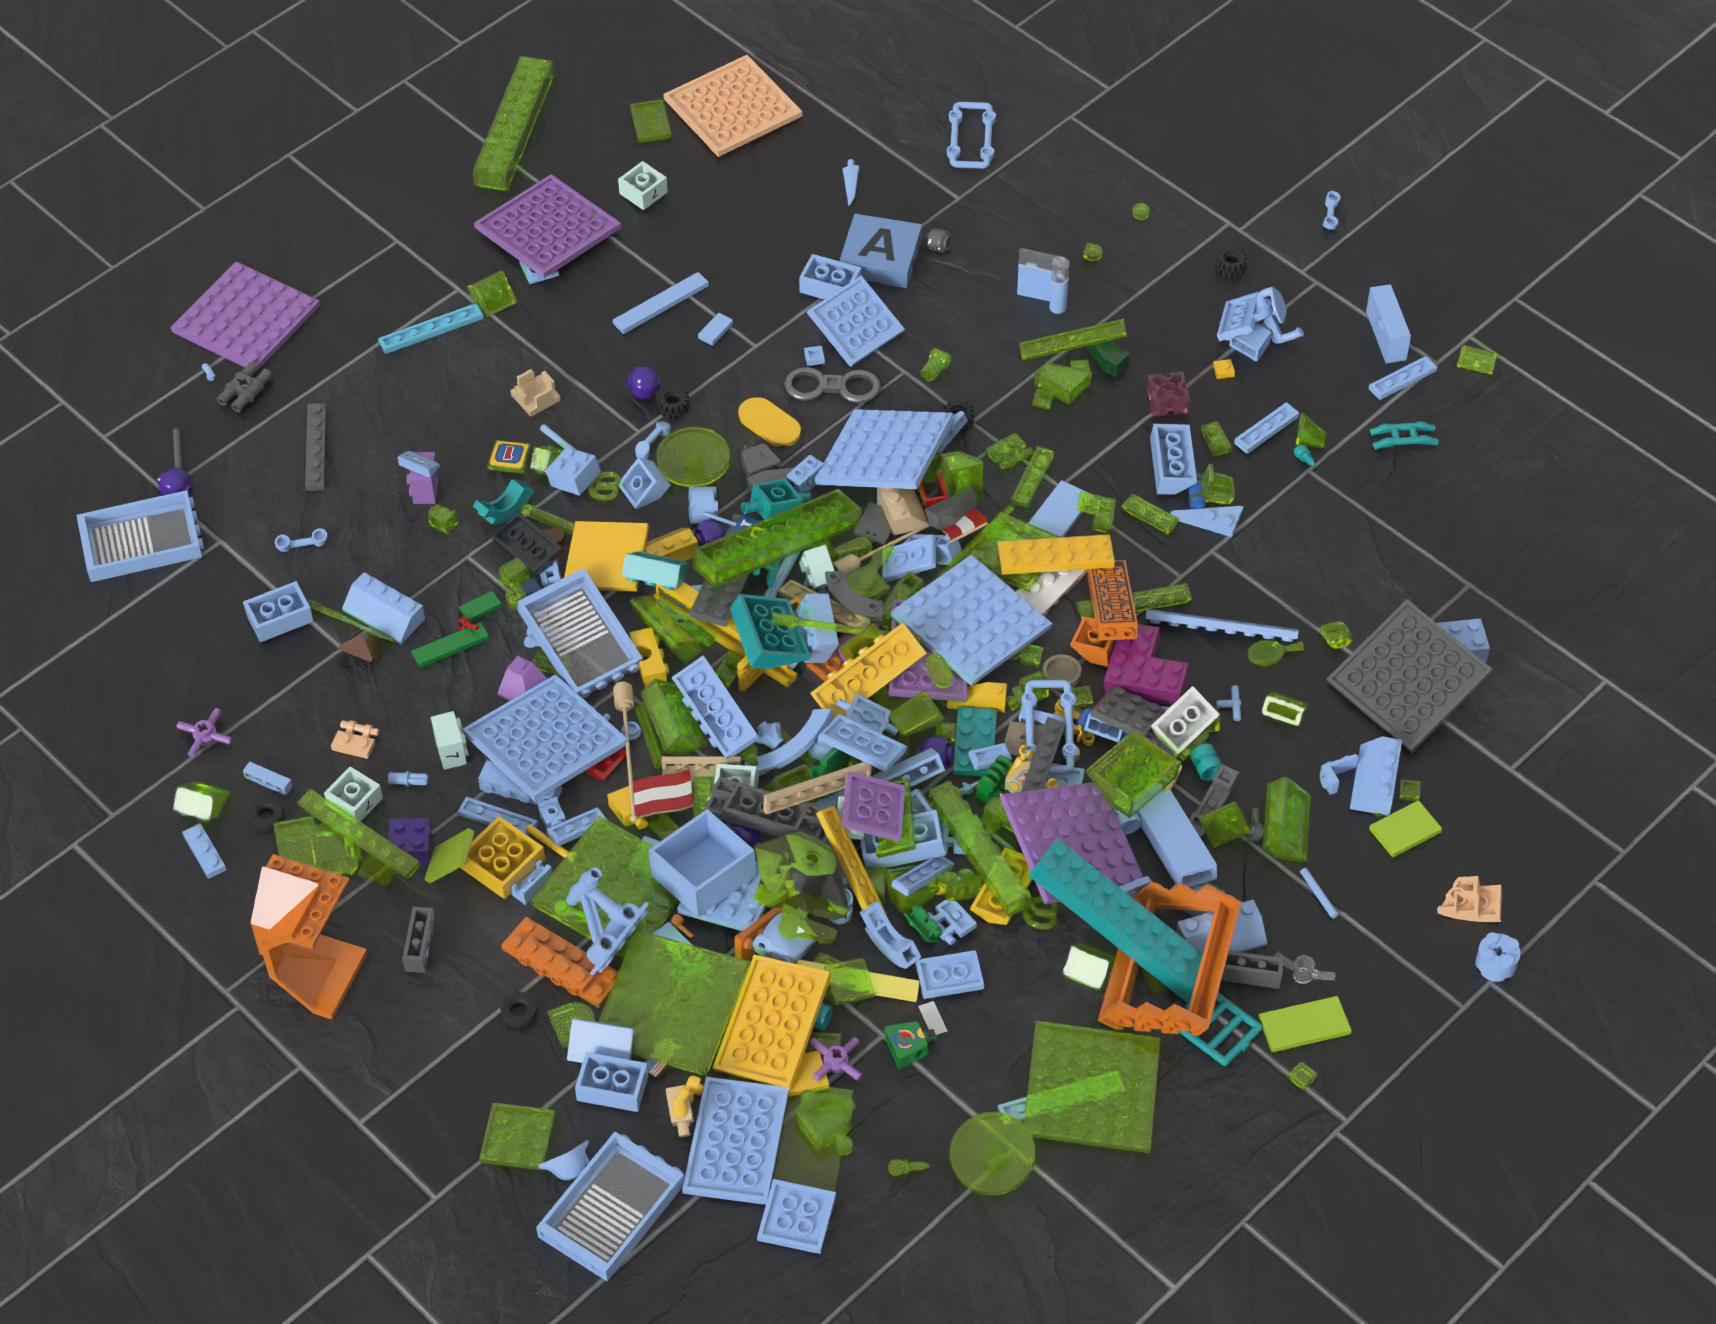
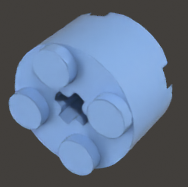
M689 487L688 510L691 524H699L707 519L715 520L704 516L703 512L717 516L718 501H715L714 498L716 497V487Z
M1494 932L1487 934L1479 945L1475 960L1476 967L1481 971V975L1488 980L1498 982L1512 977L1516 972L1520 958L1519 942L1505 934Z

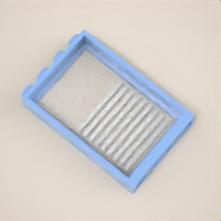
M187 490L78 514V526L90 581H99L202 557L203 541L202 538L198 539V536L201 535L199 524L195 525L198 518L196 511H192L195 505L193 497L188 496Z
M584 568L518 601V612L557 673L581 698L584 699L591 692L597 689L601 690L608 683L619 681L625 674L629 672L634 673L640 669L639 662L642 661V656Z
M614 1132L536 1227L538 1237L605 1281H608L681 1190L684 1184V1174L679 1168L666 1164L660 1156L650 1154L644 1146L634 1144L626 1135Z

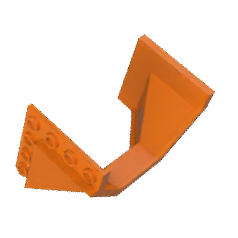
M273 854L267 866H262L251 919V926L259 953L263 955L269 977L313 1014L333 1020L368 954L365 948L321 935L350 879L349 877Z

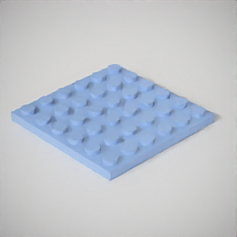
M854 410L824 461V467L816 475V485L917 489L955 419L953 413Z
M973 555L964 559L891 611L890 615L898 623H904L914 637L971 686L1052 627V623Z
M556 674L462 729L465 737L534 801L625 747L628 739Z

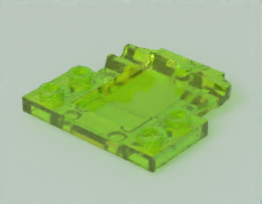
M313 816L273 823L278 853L281 857L339 875L343 873L352 875L358 869L359 861H363L356 824L351 825L348 819H335L315 825Z

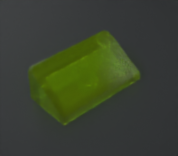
M1463 345L1457 367L1492 374L1497 353Z

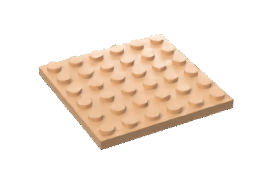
M748 55L664 94V100L718 157L802 117L801 109Z

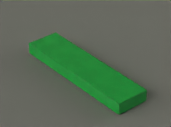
M480 622L475 624L479 626L478 630L465 628L412 650L411 653L418 667L422 668L489 640V635Z

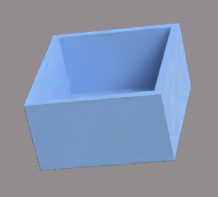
M708 809L648 850L651 876L697 917H700L757 876L755 850Z

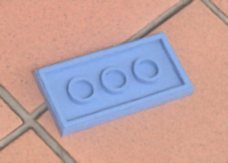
M1061 480L1026 525L1024 533L1036 539L1065 537L1091 503L1093 495Z
M841 714L819 734L818 740L885 772L893 766L907 749L906 745Z

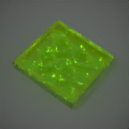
M492 1103L479 1158L480 1163L543 1170L538 1165L545 1163L555 1110Z

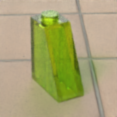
M1045 363L1034 374L1037 387L1068 405L1091 384V372L1089 370Z

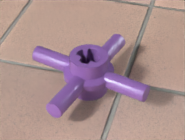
M215 708L208 720H201L195 726L182 721L177 723L178 729L193 733L195 742L190 748L188 756L194 758L202 745H210L214 740L229 745L232 743V737L217 733L214 726L221 714L220 709Z
M815 1037L810 1041L809 1044L824 1055V1065L813 1074L815 1081H819L829 1071L839 1073L842 1070L857 1081L861 1079L863 1074L848 1064L849 1058L847 1055L859 1044L857 1038L853 1037L844 1047L836 1045L830 1048L826 1047Z

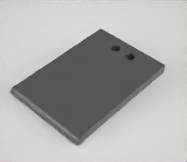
M868 502L853 534L885 545L892 529L882 506Z

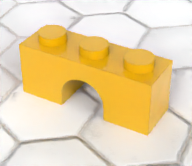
M652 627L629 632L630 639L640 655L648 658L639 662L640 675L644 687L667 683L666 675L669 674L667 663H663L665 658L662 648H658V645H660L658 635L653 633Z

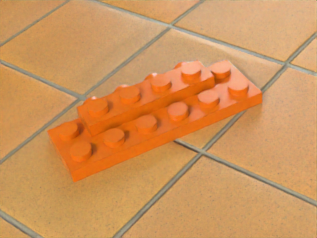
M528 917L523 919L501 945L502 950L517 958L524 966L532 967L539 975H545L554 984L565 987L572 995H578L598 1008L604 1004L624 980L623 974L608 965L601 973L597 971L592 976L590 972L595 965L590 962L585 951Z

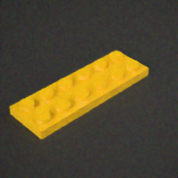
M1110 535L998 541L1002 574L1114 568L1115 566Z

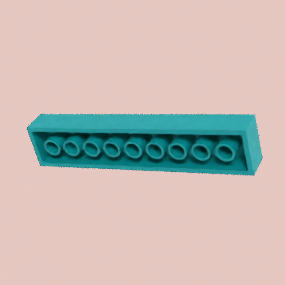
M1057 838L1028 876L1186 1003H1189L1203 954Z

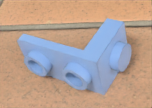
M1357 754L1347 755L1321 766L1320 781L1323 788L1327 789L1330 795L1338 791L1339 780L1336 775L1357 767Z

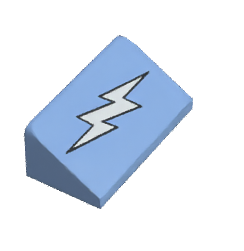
M410 451L398 456L400 466L428 478H431L440 467L439 463Z

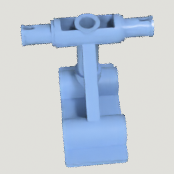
M595 867L581 875L578 883L570 888L569 894L566 897L567 903L571 906L577 905L578 902H582L593 941V945L587 951L588 959L595 965L590 972L592 976L597 971L601 973L614 958L615 953L620 950L628 936L636 929V925L648 913L645 909L649 905L645 902L638 908L634 904L628 903L623 906L619 902H614L596 888L602 873ZM596 906L604 911L610 919L609 924L604 930H602Z

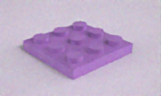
M848 772L845 783L842 827L899 841L902 837L905 786Z

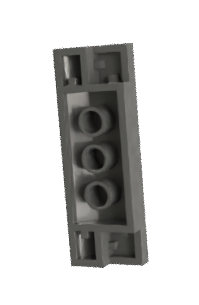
M721 777L718 778L712 788V796L704 808V811L708 809L720 820L778 837L800 831L817 839H823L825 833L816 815L819 811L826 809L825 807L803 802L766 814L763 811L764 795L772 792Z

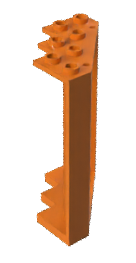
M1150 882L1136 893L1133 898L1152 914H1154L1155 909L1214 912L1189 1009L1186 1010L1173 1004L1166 1010H1162L1148 1002H1145L1137 1009L1130 1006L1129 1002L1140 965L1118 948L1098 1021L1116 1030H1123L1124 1027H1134L1135 1031L1151 1032V1029H1162V1033L1179 1034V1031H1191L1190 1035H1200L1210 1025L1242 902L1235 899L1232 895L1225 894L1217 890L1216 887L1207 884L1196 892L1185 884L1178 883L1168 890L1159 883Z

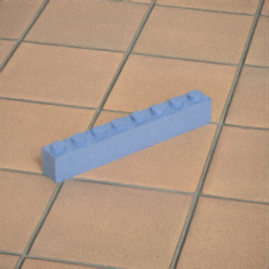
M930 748L892 766L887 772L881 771L871 777L904 785L905 789H908L945 771L939 754ZM845 789L813 804L825 808L835 806L837 810L839 796L844 797Z

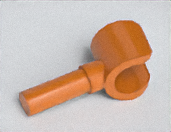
M675 914L670 924L692 939L694 935L682 925L684 919L680 915Z

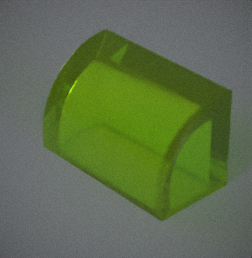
M1271 692L1266 697L1262 714L1299 726L1308 704Z

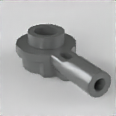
M1257 808L1252 809V824L1249 825L1246 832L1248 840L1251 842H1258L1264 832L1263 825L1259 823L1260 810Z

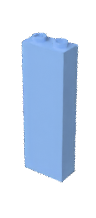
M1171 790L1133 800L1135 811L1142 821L1141 828L1176 885L1180 883L1191 887L1217 879L1216 862Z

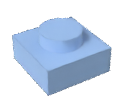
M822 346L804 348L807 366L825 364Z

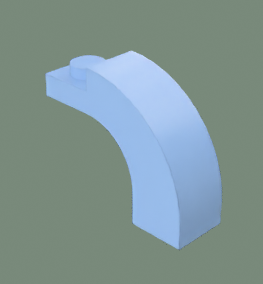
M873 902L860 912L867 926L865 927L867 934L877 948L891 962L907 969L921 958L913 940L902 937L893 928L879 902Z

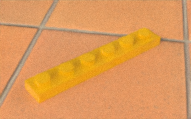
M835 806L816 813L862 910L877 901L885 912L846 829L842 827V820Z

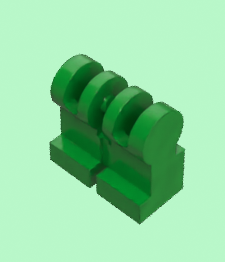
M999 755L995 759V763L991 764L990 769L978 781L979 786L976 789V798L991 807L999 800L1000 793L1006 790L1005 777L1012 766V762L1007 757Z

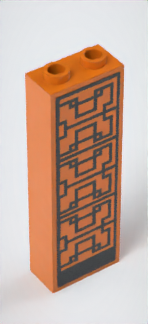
M1115 560L1114 568L1088 569V583L1098 640L1137 639L1138 622L1126 560Z

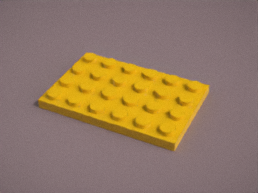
M754 955L713 1069L717 1072L791 1090L832 976L831 973Z

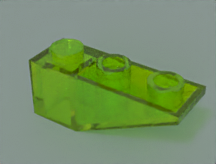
M908 571L898 581L883 604L884 627L889 630L891 628L892 616L890 615L893 600H907L924 588L923 579Z

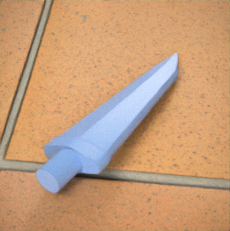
M852 159L848 160V166L843 168L848 205L855 199L859 165H854V160Z

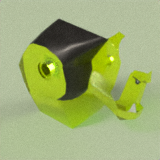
M800 831L773 838L751 847L756 850L761 877L753 899L767 907L782 908L777 928L781 936L791 940L798 937L819 941L820 944H832L837 930L809 920L806 916L808 913H811L813 916L832 920L847 919L849 906L838 858L832 848L821 840Z

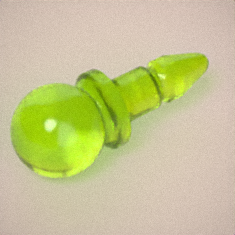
M893 1159L888 1164V1170L894 1176H899L903 1173L908 1174V1170L916 1171L929 1167L928 1163H908L907 1159L903 1161Z

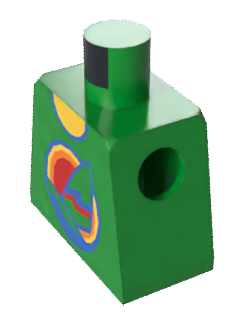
M916 1021L885 1027V1039L898 1070L928 1055L927 1043L937 1040L933 1028L922 1032L919 1023Z

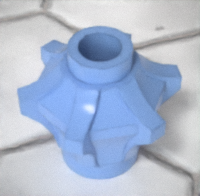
M764 721L757 727L759 739L755 741L756 743L764 744L774 751L785 741L780 733L779 722L771 724Z

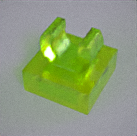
M1017 686L1012 688L1015 696L1006 698L1011 711L1018 709L1019 706L1021 709L1023 707L1021 704L1023 694L1020 687Z

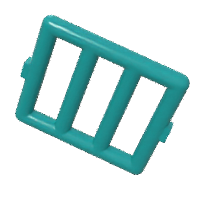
M1218 992L1216 1001L1220 1004L1213 1010L1210 1025L1226 1009L1236 1016L1208 1044L1199 1038L1200 1035H1190L1191 1031H1179V1033L1222 1066H1227L1241 1051L1245 1052L1249 1048V1043L1263 1029V1026ZM1190 1002L1186 1005V1010L1189 1009ZM1242 1021L1252 1027L1250 1031L1225 1056L1215 1050Z

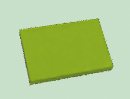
M1418 800L1371 824L1369 830L1393 858L1441 833L1442 828Z
M468 828L434 847L424 880L432 883L465 865L474 831Z

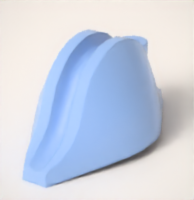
M588 1140L568 1153L542 1163L538 1167L551 1171L562 1180H572L578 1177L584 1170L585 1165L590 1162L585 1153L586 1147L589 1144Z

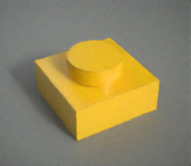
M1231 359L1213 361V368L1217 379L1235 377V370Z

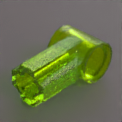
M933 348L928 362L921 370V376L926 381H934L941 370L948 367L952 355L943 350Z

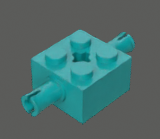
M786 478L753 484L750 502H743L741 510L744 512L743 514L759 512L767 523L790 520L800 517L802 503L810 502L811 494L808 490L797 492Z

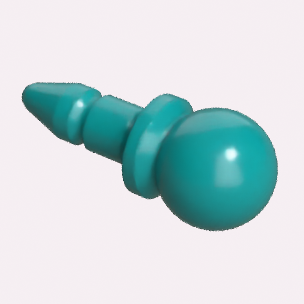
M1305 445L1296 446L1294 455L1302 462L1315 466L1314 459L1311 457V452Z

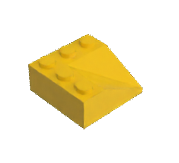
M498 816L472 841L465 865L460 868L500 897L506 899L512 893V885L517 884L518 886L537 868L536 863L539 860L542 863L545 861L544 847Z

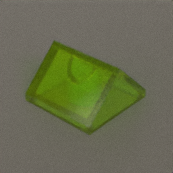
M1079 942L1071 948L1063 976L1100 991L1114 965L1116 957Z

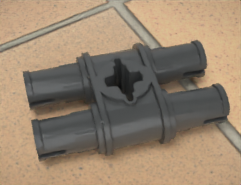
M249 362L241 372L235 374L230 383L226 384L225 390L217 397L218 403L226 406L233 397L237 396L238 398L231 406L234 411L240 412L245 405L254 401V397L259 392L263 391L265 383L272 378V373L268 369H263L256 378H252L258 369L254 363Z

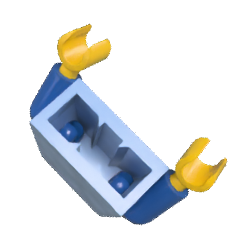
M1094 707L1084 709L1076 723L1077 727L1073 728V735H1078L1077 742L1082 738L1083 728L1087 732L1119 743L1120 741L1121 744L1118 745L1115 755H1118L1119 750L1124 752V756L1127 755L1129 748L1126 744L1129 743L1131 734L1091 717L1090 715Z

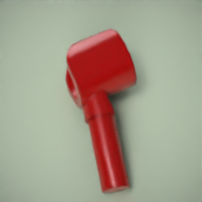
M466 616L458 619V621L463 623L458 626L459 630L465 628L479 629V626L471 624Z

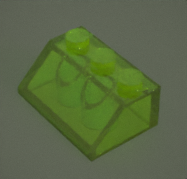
M961 451L941 454V476L948 496H953L969 487H973L976 500H982L983 461Z

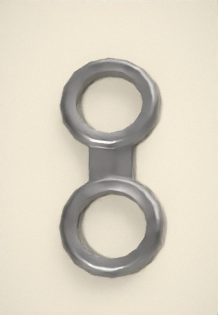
M804 367L793 370L784 382L785 390L789 396L801 401L814 400L823 393H838L849 402L857 404L866 403L873 400L879 394L881 388L880 381L876 375L865 370H853L842 377V375H823L814 368ZM808 375L819 381V387L812 392L802 393L795 390L792 383L796 378ZM854 378H864L872 383L873 388L865 395H854L848 392L845 386Z

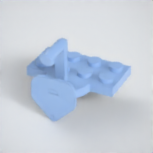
M1269 287L1261 290L1260 293L1255 292L1226 301L1217 337L1219 341L1231 340L1238 335H1247L1253 331L1255 322L1262 319L1267 329L1271 331V339L1274 343L1280 344L1300 336L1303 337L1304 333L1299 327L1292 332L1281 333L1274 315H1276L1280 324L1284 323L1287 312L1286 305L1281 293L1274 287ZM1271 296V300L1265 299V297Z

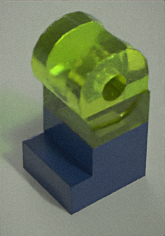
M535 578L514 586L506 592L507 605L511 610H517L519 600L541 590Z

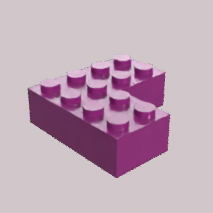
M1138 624L1137 639L1116 640L1104 679L1105 694L1115 686L1123 688L1126 692L1133 695H1138L1148 702L1172 706L1185 694L1189 680V663L1156 658L1160 644L1159 627Z

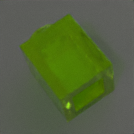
M518 557L499 567V580L503 586H507L511 591L530 580L527 566Z

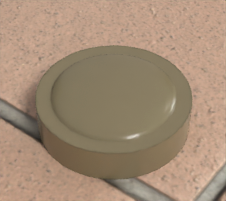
M1054 655L1047 659L1043 665V679L1066 680L1073 688L1081 679L1080 663L1069 655ZM1053 688L1056 690H1064V688Z

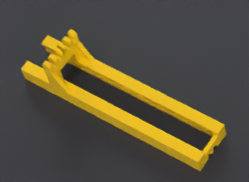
M682 582L681 587L674 590L664 589V585H656L655 602L665 608L668 606L670 611L675 614L679 613L684 621L743 658L737 664L740 691H745L763 673H766L787 688L797 679V673L789 668V664L771 669L751 668L732 615L726 627L689 617L690 614L687 612L691 611L699 593L697 590ZM665 594L668 595L669 601L665 599ZM677 601H678L681 605L686 606V608H682V607L678 606V605H677Z

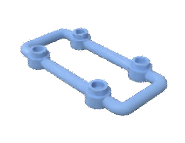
M957 102L954 104L953 110L949 112L952 130L951 145L947 148V157L950 159V164L956 168H987L990 165V161L994 158L991 139L992 125L996 121V114L993 112V107L991 104L984 102ZM960 108L986 109L982 116V121L985 124L984 147L981 148V158L984 162L956 161L960 157V147L957 146L958 125L962 121Z
M1066 680L1029 681L1025 686V694H1023L1021 704L1026 709V745L1028 748L1025 754L1031 749L1034 756L1037 747L1034 744L1033 708L1037 705V697L1033 694V688H1064L1060 704L1065 708L1066 744L1062 748V756L1066 759V765H1051L1049 773H1069L1073 770L1074 759L1078 755V748L1074 745L1072 712V708L1076 705V696L1072 693L1071 684ZM1033 756L1031 758H1026V760H1029L1031 762Z

